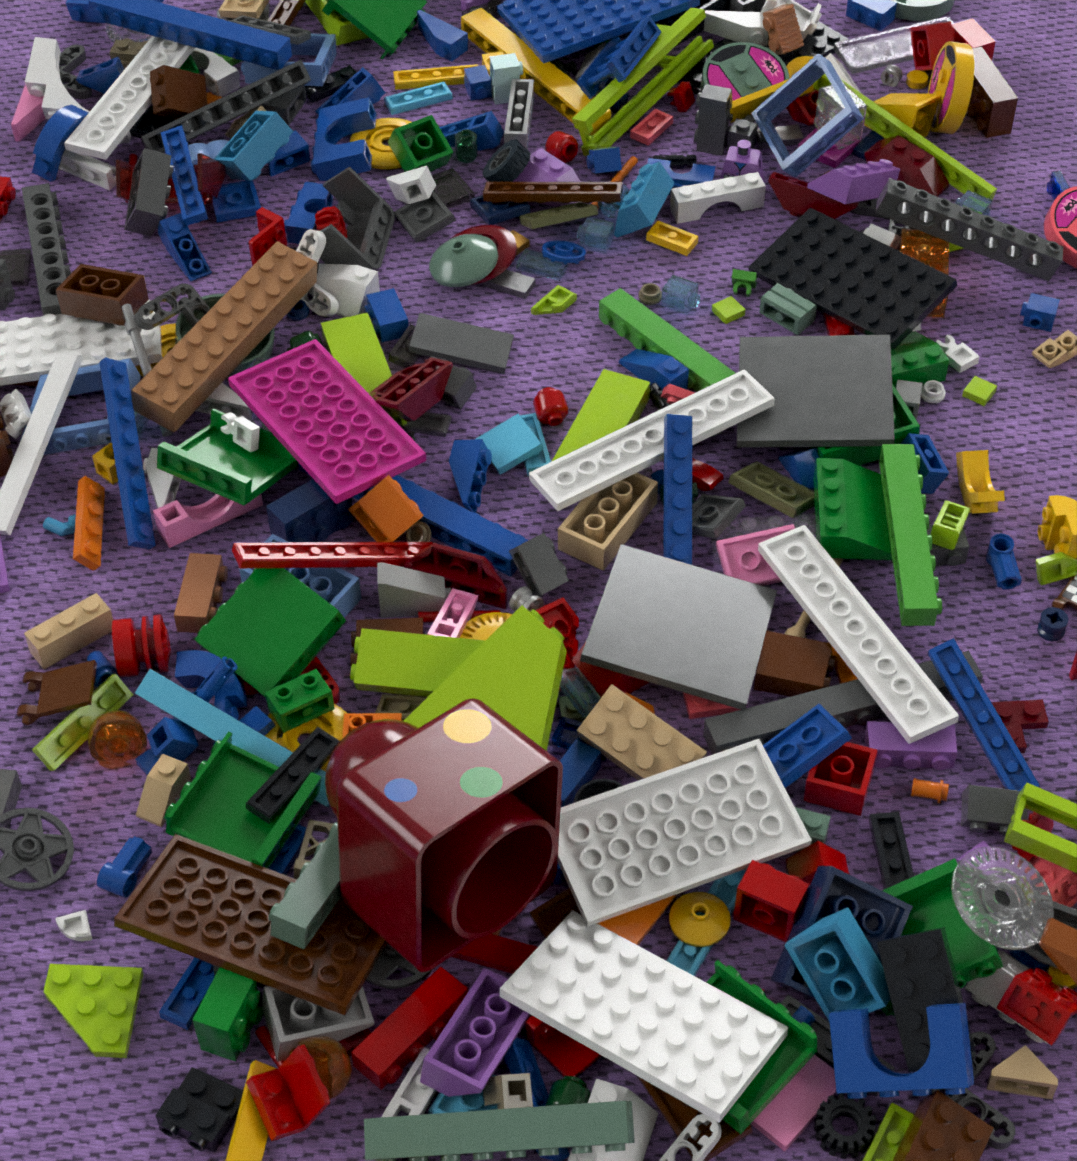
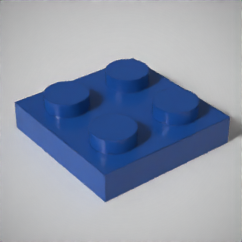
M253 180L208 187L217 223L255 216L256 211L261 208Z

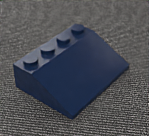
M818 866L787 942L822 918L849 908L882 964L877 942L901 936L913 906L833 866ZM784 946L770 981L817 1002Z

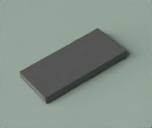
M419 313L410 342L409 352L429 357L434 356L438 359L444 358L450 362L504 374L514 334Z

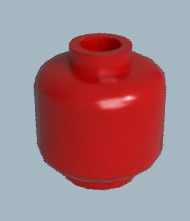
M556 131L548 137L545 151L562 162L568 163L577 155L578 142L572 135Z
M553 387L541 389L533 400L536 416L543 424H549L550 426L559 425L569 413L564 394Z

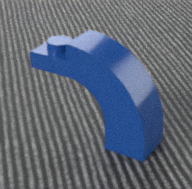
M71 104L62 107L53 114L42 129L35 144L33 154L36 155L32 173L50 182L56 180L60 162L66 149L64 142L89 112Z
M201 650L177 652L175 678L185 688H197L221 661V658ZM233 673L215 694L214 706L238 720L237 708L247 707V696L242 681Z

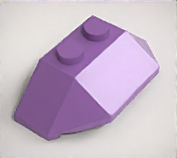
M540 148L531 153L527 166L512 182H580L572 167ZM546 202L541 204L559 207L577 202Z

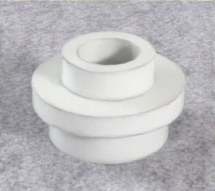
M930 380L922 386L921 398L926 402L939 403L944 400L946 392L941 382Z

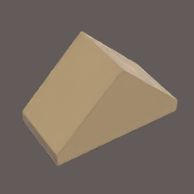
M1026 1045L994 1067L987 1082V1090L1053 1099L1058 1086V1079Z

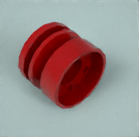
M161 614L153 616V628L150 626L148 616L142 617L141 629H136L132 618L115 619L112 621L114 658L120 678L138 676L141 662H145L148 671L149 669L155 671V661L158 662L161 673L169 671V659L171 656L168 629H166Z

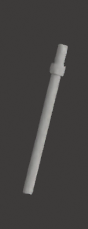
M124 304L121 308L126 320L124 324L127 334L131 336L143 376L145 377L152 368L140 334L142 329L135 322L131 304ZM159 425L163 437L172 435V431Z

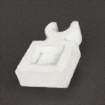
M946 335L945 344L940 340L936 341L949 358V365L959 373L978 364L980 356L964 343L957 345L951 335Z
M231 412L221 416V419L227 422V425L221 427V431L224 434L231 433L233 435V442L249 452L258 449L259 426L243 416L237 418Z

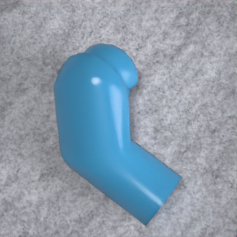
M76 514L70 515L68 522L63 523L47 517L43 522V528L59 536L74 534Z

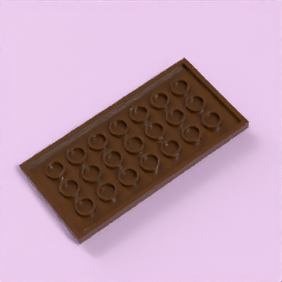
M177 834L173 836L114 917L115 927L344 1016L347 1014L387 944L380 935L347 907L341 898L305 949L271 936L270 911L275 903L282 901L288 885L291 882L295 883L297 879Z

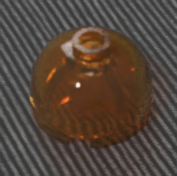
M113 710L99 715L88 731L90 754L104 768L119 769L132 765L125 761L137 758L145 752L147 747L145 729L137 717L126 711Z
M327 1036L310 1037L298 1042L299 1046L304 1044L309 1054L314 1058L315 1068L322 1083L328 1089L329 1099L331 1100L341 1094L351 1079L352 1071L350 1057L341 1043ZM296 1048L291 1049L289 1056Z

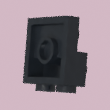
M192 1067L178 1090L174 1088L171 1090L155 1115L159 1129L169 1137L176 1138L178 1135L187 1139L188 1144L196 1150L204 1151L206 1148L215 1153L237 1118L243 1090Z

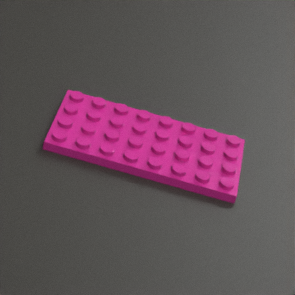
M316 339L228 377L229 386L336 504L377 485L388 475L392 478L426 461V453L376 403L369 393Z

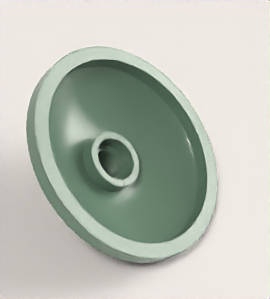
M478 234L459 235L447 240L437 248L430 259L429 270L433 279L443 286H468L485 278L494 269L498 261V250L495 243L486 236Z

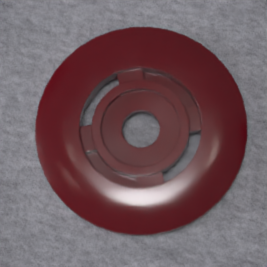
M474 226L453 236L456 237L463 234L483 235L491 239L497 247L498 261L496 266L485 278L474 284H480L499 276L512 264L516 257V240L510 231L501 226Z

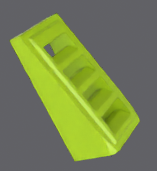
M945 500L930 534L932 535V544L953 550L961 535L970 508Z

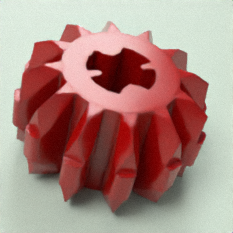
M328 206L317 211L315 223L318 231L332 224L346 238L348 237L346 224L337 207Z

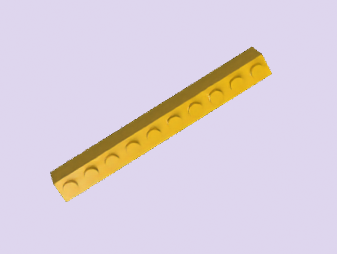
M479 8L461 16V30L468 33V39L486 54L502 51L503 54L515 53L518 62L521 61L523 65V75H520V79L534 80V92L570 122L573 123L572 118L593 99H589L574 80L550 61L543 64L522 39L484 9ZM610 109L592 124L593 131L589 135H594L611 119Z

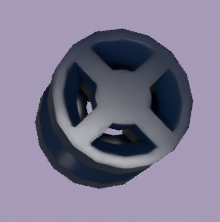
M1055 607L1043 610L1037 627L1038 634L1047 641L1061 640L1065 635V628L1068 625V615L1063 610Z

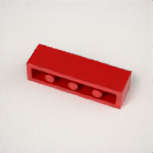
M440 966L351 1052L354 1067L380 1090L388 1083H395L400 1078L403 1068L410 1061L415 1062L421 1050L433 1039L437 1040L469 992L468 988Z

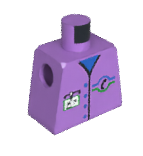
M740 140L737 143V147H729L720 179L758 172L764 181L761 151L751 149V142L748 140Z

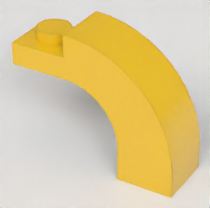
M988 450L956 452L958 482L964 504L970 508L969 513L998 512V501H1005L1004 490L996 491L993 488L989 472Z

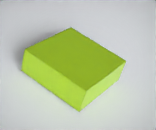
M732 296L712 304V312L725 324L745 316L746 309Z
M974 376L963 390L962 396L985 406L995 394L997 385Z

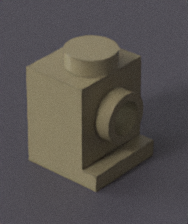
M530 1073L491 1077L483 1089L484 1106L497 1105V1109L533 1107Z

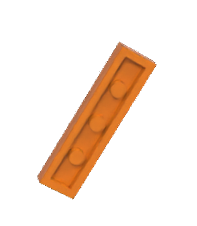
M84 476L78 480L73 560L93 571L101 566L105 488Z

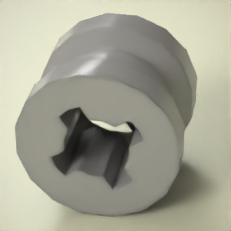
M523 586L512 595L509 607L516 611L523 605L528 611H531L532 609L537 610L543 607L544 602L541 597L532 595L531 589Z

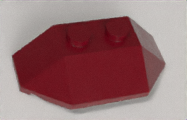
M899 135L879 140L865 152L866 164L868 161L889 160L893 162L892 166L900 168L897 181H902L914 188L925 190L938 197L950 185L934 156Z
M774 171L768 179L783 209L796 217H801L811 207L836 219L857 208L860 203L859 201L843 204L807 188L810 182Z
M432 357L426 359L425 363L415 364L396 372L371 391L370 396L390 415L403 418L405 421H415L442 399L453 368V362Z
M432 543L408 559L404 564V568L444 577L445 588H450L451 590L454 588L478 595L477 602L505 610L508 606L507 588L492 563L484 556Z

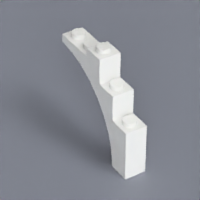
M35 37L25 84L29 94L37 97L44 96L42 110L45 118L50 119L59 109L71 104L86 112H90L70 96L61 81L59 69L61 51L57 39ZM130 131L119 144L130 143Z

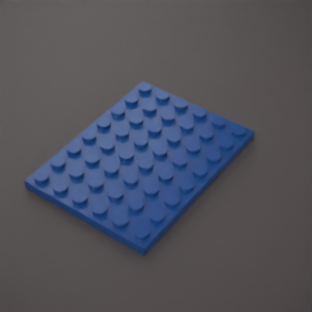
M505 0L502 4L497 5L498 14L544 64L630 32L647 15L656 22L699 6L700 0Z

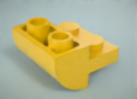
M1049 496L1047 505L1042 510V524L1038 525V538L1044 542L1046 550H1054V553L1063 552L1077 559V501L1066 496Z

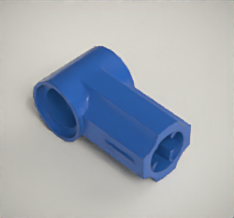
M999 533L995 534L990 540L986 561L992 567L997 587L1003 590L1013 589L1019 586L1022 581L1013 552L1014 541L1009 535Z
M135 836L134 838H129L114 861L103 865L97 877V886L127 898L136 886L137 874L152 854L151 846L141 838Z

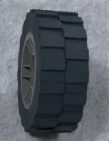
M517 139L506 142L488 160L482 173L483 177L488 182L514 181L527 166L530 160V151Z

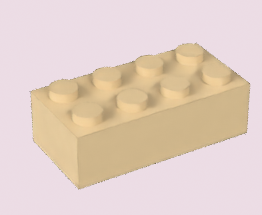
M635 473L582 499L558 528V550L604 571L618 553L620 545H624L657 504L658 482Z
M612 684L577 729L578 737L601 751L602 755L637 780L707 757V751Z

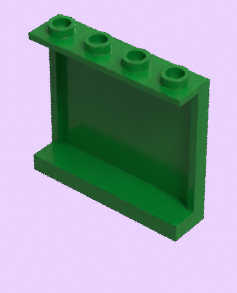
M329 0L322 9V12L329 16L334 9L385 50L380 59H384L387 54L391 56L397 49L398 45L396 42L401 44L408 35L405 30L410 32L417 22L414 19L418 21L417 11L422 10L425 12L423 7L427 1Z
M214 408L211 410V423L177 447L167 442H162L158 445V469L244 506L298 466V461L272 432L262 428L259 431L258 449L253 452H249L233 442V435L231 433L224 434L221 431V427L227 425V422L221 419V416L226 413Z
M254 568L253 573L247 580L237 586L232 597L218 608L216 615L210 622L200 628L194 640L205 651L207 650L221 659L227 657V661L229 658L232 659L238 668L234 673L266 699L265 692L297 678L346 622V619L338 609L286 569Z
M228 731L222 741H216L207 762L203 760L200 763L193 781H188L184 785L177 803H171L164 816L166 820V833L171 836L175 834L269 869L318 796L322 777L311 772L294 798L268 824L246 809V802L279 767L231 744L232 733Z
M955 858L882 890L913 906L901 936L945 927L960 989L967 982L976 978L989 977L997 969L1004 967L966 874ZM890 999L888 1004L880 1009L886 1016H895Z
M717 960L714 963L715 974L706 983L788 1027L786 1038L722 1119L741 1135L818 1051L817 1036L813 1028L807 1023H799L791 1017L790 1012L785 1006L780 1003L774 1004L769 1000L760 987L755 984L750 985L744 981L734 967L730 965L726 967Z

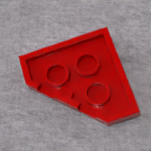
M564 597L535 610L544 619L545 622L543 624L549 629L552 627L556 628L565 638L563 644L567 652L559 692L570 687L577 680V671L574 670L575 664L571 660L578 652L576 630L579 628V618Z

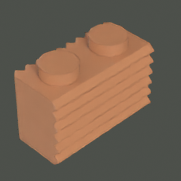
M793 4L780 5L763 12V26L767 30L770 39L768 45L770 50L777 55H783L804 46Z

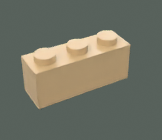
M95 593L26 631L24 635L30 653L40 666L46 669L112 632L113 617L111 609Z

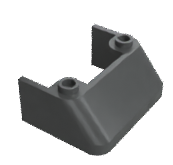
M348 167L323 183V187L338 200L337 208L347 224L348 237L346 238L332 224L322 229L321 232L326 237V245L320 259L325 264L359 265L377 270L383 262L395 214L391 206L351 167Z

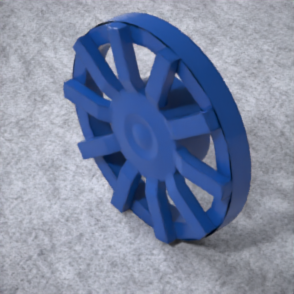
M554 240L542 245L543 257L551 259V262L558 261L567 265V263L579 264L580 261L585 260V249L576 243Z

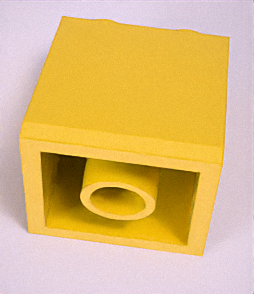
M890 93L873 102L921 136L926 137L929 134L941 95Z

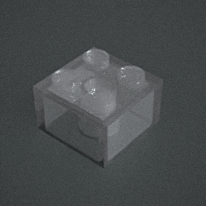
M832 84L819 89L814 125L818 130L845 108ZM846 85L847 91L864 119L834 144L839 150L861 142L867 105Z

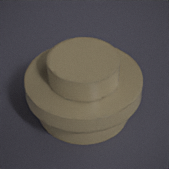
M647 283L641 287L638 298L644 304L654 305L662 300V291L658 285Z
M417 521L406 530L408 542H430L431 529L425 522Z

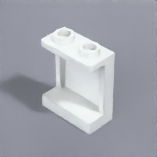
M794 0L765 1L760 13L761 15H763V12L780 5H794L803 40L808 34H813L818 25L817 22L822 15L819 13L822 6L819 3L813 11H810Z

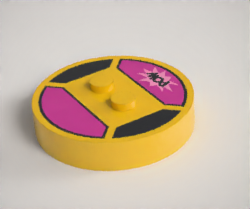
M949 41L943 45L937 56L928 89V94L941 95L930 128L932 132L954 134L963 122L970 102L974 80V54L969 44Z

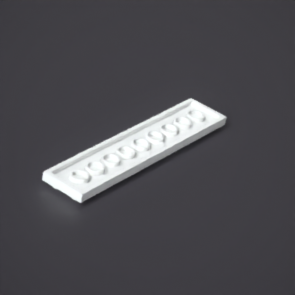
M152 36L64 142L66 150L106 160L152 103L150 71L162 65L179 69L195 47Z
M744 369L529 472V480L557 511H560L664 460V417L666 414L692 416V445L774 406L775 398Z
M805 525L758 543L759 553L908 744L958 722V713Z

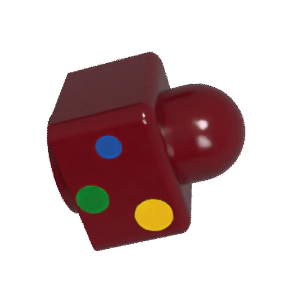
M475 698L462 701L419 728L408 722L393 719L375 720L356 727L335 747L329 759L325 776L326 795L338 822L340 893L342 901L420 972L432 970L474 940L488 936L503 928L518 916L532 900L545 892L556 876L563 777L562 763L483 701Z

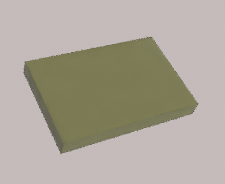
M577 202L519 216L521 225L535 229L598 215V209L593 204Z
M758 461L731 474L729 477V484L791 518H795L815 506L814 491Z

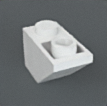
M427 166L396 174L386 179L395 198L407 204L429 199L436 187V183Z

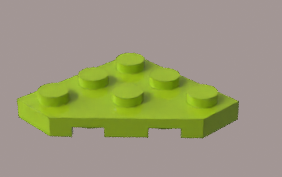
M50 964L43 990L49 1002L55 1006L63 1019L79 1035L95 1057L127 1058L144 975L143 969L136 967Z

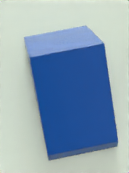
M803 448L779 456L778 460L795 482L810 490H814L813 479L816 458H819L816 448Z

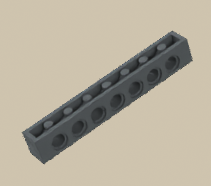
M299 60L142 136L140 140L146 149L165 153L161 132L182 125L188 142L248 113L260 105H264L309 83L311 78L302 60Z
M889 178L877 199L876 214L1041 279L1050 281L1063 261L1064 246L1054 241H1048L1034 233H1028L1011 224H1005L993 219L991 216L972 211L968 207H962L945 198L934 196L925 190L914 188L902 181Z
M49 183L22 187L43 316L46 314H62L56 289L71 272L69 265H65L69 264L67 251L62 250L66 249L64 235H60L64 234L60 220L59 207L56 206L58 205L56 191L51 192Z

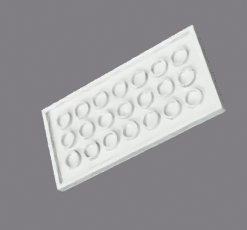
M153 311L149 316L143 315V318L151 320L155 312ZM46 314L41 317H24L7 322L0 321V386L39 380L40 375L49 374L57 353L78 354L82 358L79 368L97 365L105 357L117 361L130 358L135 366L140 365L131 336L127 334L125 326L122 325L119 326L80 317L76 318L64 314ZM158 325L150 330L142 329L140 334L149 362L157 363L163 358L161 327Z
M756 739L561 807L558 863L586 926L589 927L747 869L752 860L763 863L810 846L812 840L760 739Z
M573 910L500 987L501 998L719 1123L788 1034V1027L605 927L599 924L587 927L581 914Z

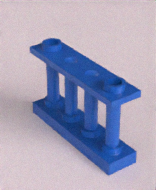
M649 15L642 18L631 34L623 41L618 36L611 38L576 83L586 96L591 99L599 90L602 81L614 75L619 83L625 80L661 34V30Z

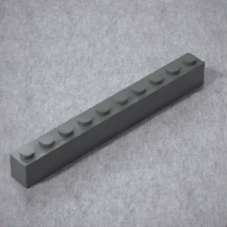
M969 650L962 652L981 684L983 675ZM932 661L918 663L948 702L952 700L953 697ZM857 679L745 708V711L738 710L707 718L704 721L703 736L712 755L756 739H760L762 745H764L818 704L826 709L844 728L857 724L866 725L867 721L888 717Z

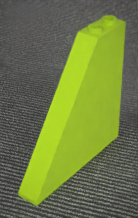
M523 605L520 606L404 722L419 728L462 701L475 698L483 701L547 751L567 652L563 644L565 638L556 628L552 627L549 629L543 624L545 622L537 611L534 609L528 611Z

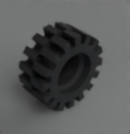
M838 1093L837 1099L831 1095L827 1098V1103L823 1100L820 1104L814 1124L815 1137L817 1141L821 1140L820 1147L823 1150L827 1147L830 1149V1155L835 1156L836 1152L841 1153V1159H846L847 1154H851V1158H855L858 1156L859 1151L861 1154L867 1151V1147L870 1146L875 1133L876 1117L872 1115L873 1109L870 1105L866 1108L864 1107V1099L860 1098L856 1102L854 1099H844V1093ZM839 1116L850 1117L857 1124L858 1130L850 1136L841 1135L834 1130L832 1126L833 1120Z

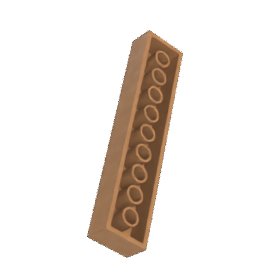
M277 241L131 390L134 411L175 433L317 282V262Z

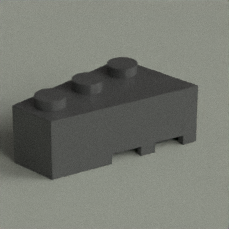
M705 84L702 93L699 92L696 99V106H699V111H697L695 117V124H698V129H696L694 134V142H697L696 151L722 156L728 143V133L731 128L729 120L732 121L733 114H730V108L732 109L733 106L732 89Z

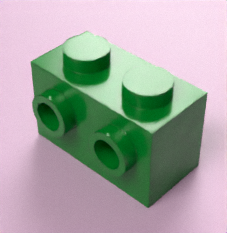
M317 669L265 692L268 710L283 733L335 709L332 690Z

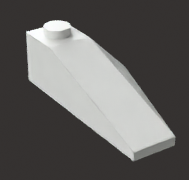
M319 264L316 284L338 300L339 308L336 315L350 317L363 314L365 312L364 305H367V294L380 292L378 271L359 265ZM311 288L308 293L314 296V291Z

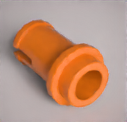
M914 778L911 797L937 800V803H941V801L947 802L949 784H945L944 780H940L939 783Z

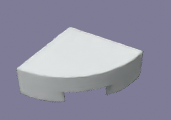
M86 910L55 918L60 931L62 930L66 937L76 941L93 940Z

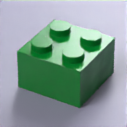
M432 115L394 129L388 140V144L404 172L427 166L431 172L447 165L454 153Z
M219 967L192 1019L201 1050L235 1062L240 1052L246 1051L251 1038L249 1033L253 1025H258L263 1017L257 982Z

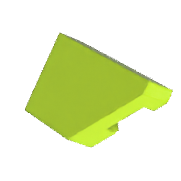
M557 285L531 308V314L562 313L577 300V294Z
M1063 552L1036 559L1037 580L1042 586L1076 576L1077 559Z

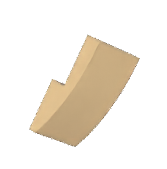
M1067 330L1055 340L1047 339L1032 351V355L1048 368L1056 367L1077 355V336Z

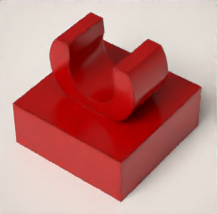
M681 82L677 88H671L667 93L668 96L674 97L670 105L676 106L678 112H686L695 101L690 82Z

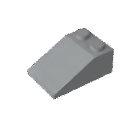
M270 986L264 987L262 1010L277 1062L286 1060L297 1046L304 1044L309 1054H312L374 1025L363 986L345 1016Z

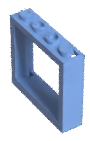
M311 33V39L299 45L291 43L292 55L317 56L314 63L303 62L311 78V81L303 86L324 85L336 57V34ZM246 61L241 63V71L245 75V83L251 84L278 71ZM287 62L282 68L295 62Z
M819 53L751 113L782 170L793 177H797L864 119L832 63ZM823 74H826L845 108L790 155L771 120Z
M130 358L118 360L126 363L130 390H132L139 383L141 375ZM100 364L79 368L68 396L104 390ZM48 374L40 375L30 407L31 414ZM108 417L104 420L54 428L44 455L112 443ZM26 425V426L24 427V429H23L22 436H23V434H24V432H25V429H26L27 425Z

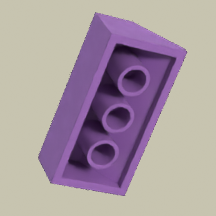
M880 159L878 162L868 161L867 164L856 163L855 166L844 165L843 168L833 169L808 183L807 188L843 204L879 197L889 178L897 180L900 168L892 166L893 162L885 159Z
M486 968L482 970L424 1058L420 1078L421 1083L448 1097L482 1093L525 1024V1021L530 1016L529 1013L500 997V987L508 980L507 978Z

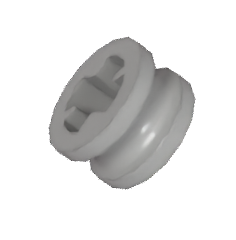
M888 65L880 78L884 85L895 87L902 79L903 73L898 66Z

